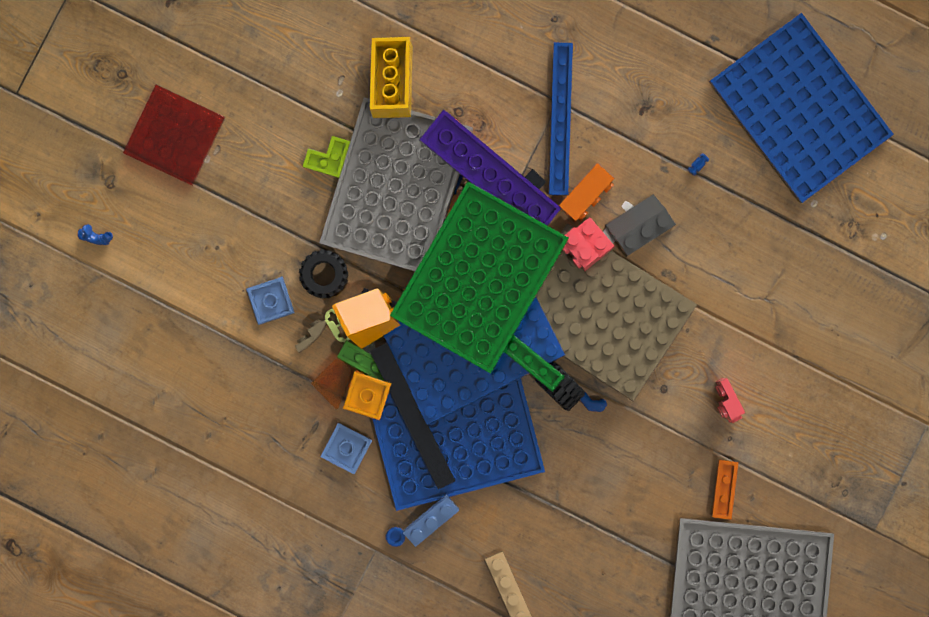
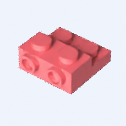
M589 217L577 228L574 227L565 234V236L569 237V240L563 252L566 255L569 253L574 258L572 262L578 269L582 268L586 271L615 248V246Z
M721 378L716 381L717 386L715 389L718 395L724 397V399L718 402L719 407L717 409L722 418L728 419L729 423H734L742 419L741 415L745 411L729 380Z

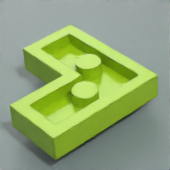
M332 136L327 154L308 149L303 168L339 178L350 141Z

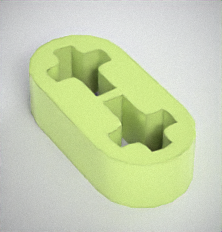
M333 309L328 310L325 314V321L335 338L340 342L349 341L348 337L346 339L343 337L339 338L340 331L338 327L341 324L339 322L336 325L334 321H329L330 313L333 312L335 314Z

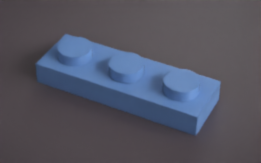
M446 494L405 528L403 534L416 547L459 511V507Z

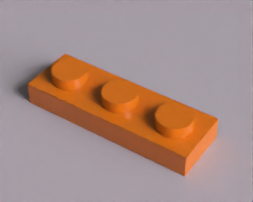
M718 460L711 517L732 520L739 462Z

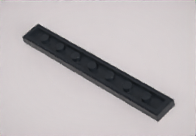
M388 343L371 350L370 353L384 381L392 383L389 391L438 490L455 482L456 480L416 404Z

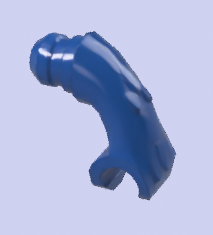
M89 224L79 229L77 234L80 240L96 245H108L113 239L111 232H105L100 235L94 233L92 226Z

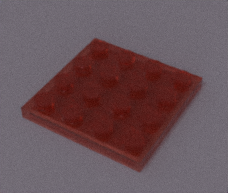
M155 85L123 154L193 186L225 117Z

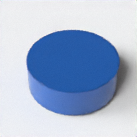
M399 527L390 528L386 534L387 542L394 547L402 545L405 541L403 530Z

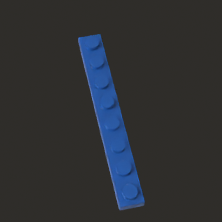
M554 42L549 195L568 196L573 43Z

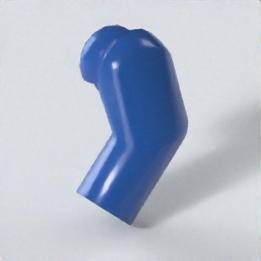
M586 392L580 399L588 411L602 412L607 407L606 400H592Z

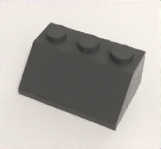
M653 194L605 226L624 256L627 257L676 224L666 208Z

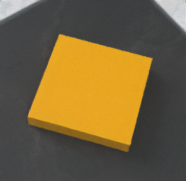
M354 372L343 409L380 420L392 383Z

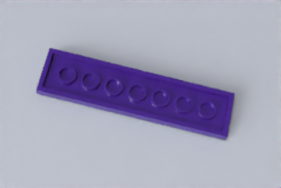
M445 110L440 112L420 137L419 141L468 182L548 226L561 210V207Z

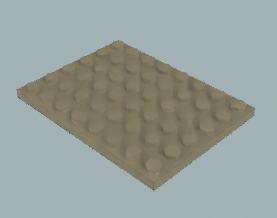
M567 223L561 234H567L574 227ZM562 250L536 297L565 353L563 357L634 402L697 307V304L613 251L608 252L589 269L584 271L582 268L578 269L572 262L574 258L569 253L566 255Z

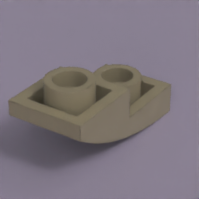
M318 319L310 324L311 328L308 331L311 337L308 338L306 335L297 340L298 344L295 347L298 353L307 349L319 338L327 326L325 320L321 321Z

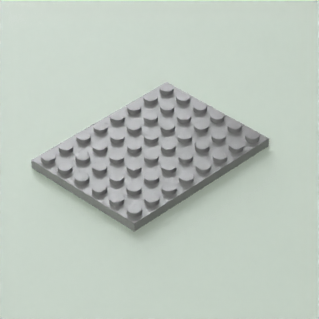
M364 97L319 242L320 244L414 272L416 271L447 217L459 173L419 141L436 117L411 110V117L373 118L370 111V99ZM463 125L465 128H467V129L472 133V131H473V128H472V127Z
M680 518L670 617H827L834 533Z

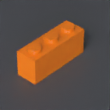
M597 163L562 201L559 207L574 222L577 220L582 221L588 214L586 210L590 205L595 207L601 200L600 194L603 191L607 193L614 186L612 181L615 178Z

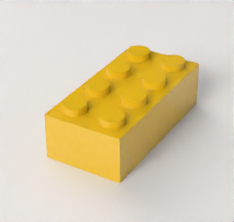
M410 37L372 38L370 111L373 118L411 117L413 46Z

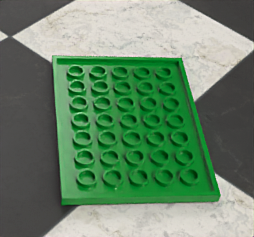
M467 182L390 316L491 374L567 244L569 237L474 184Z

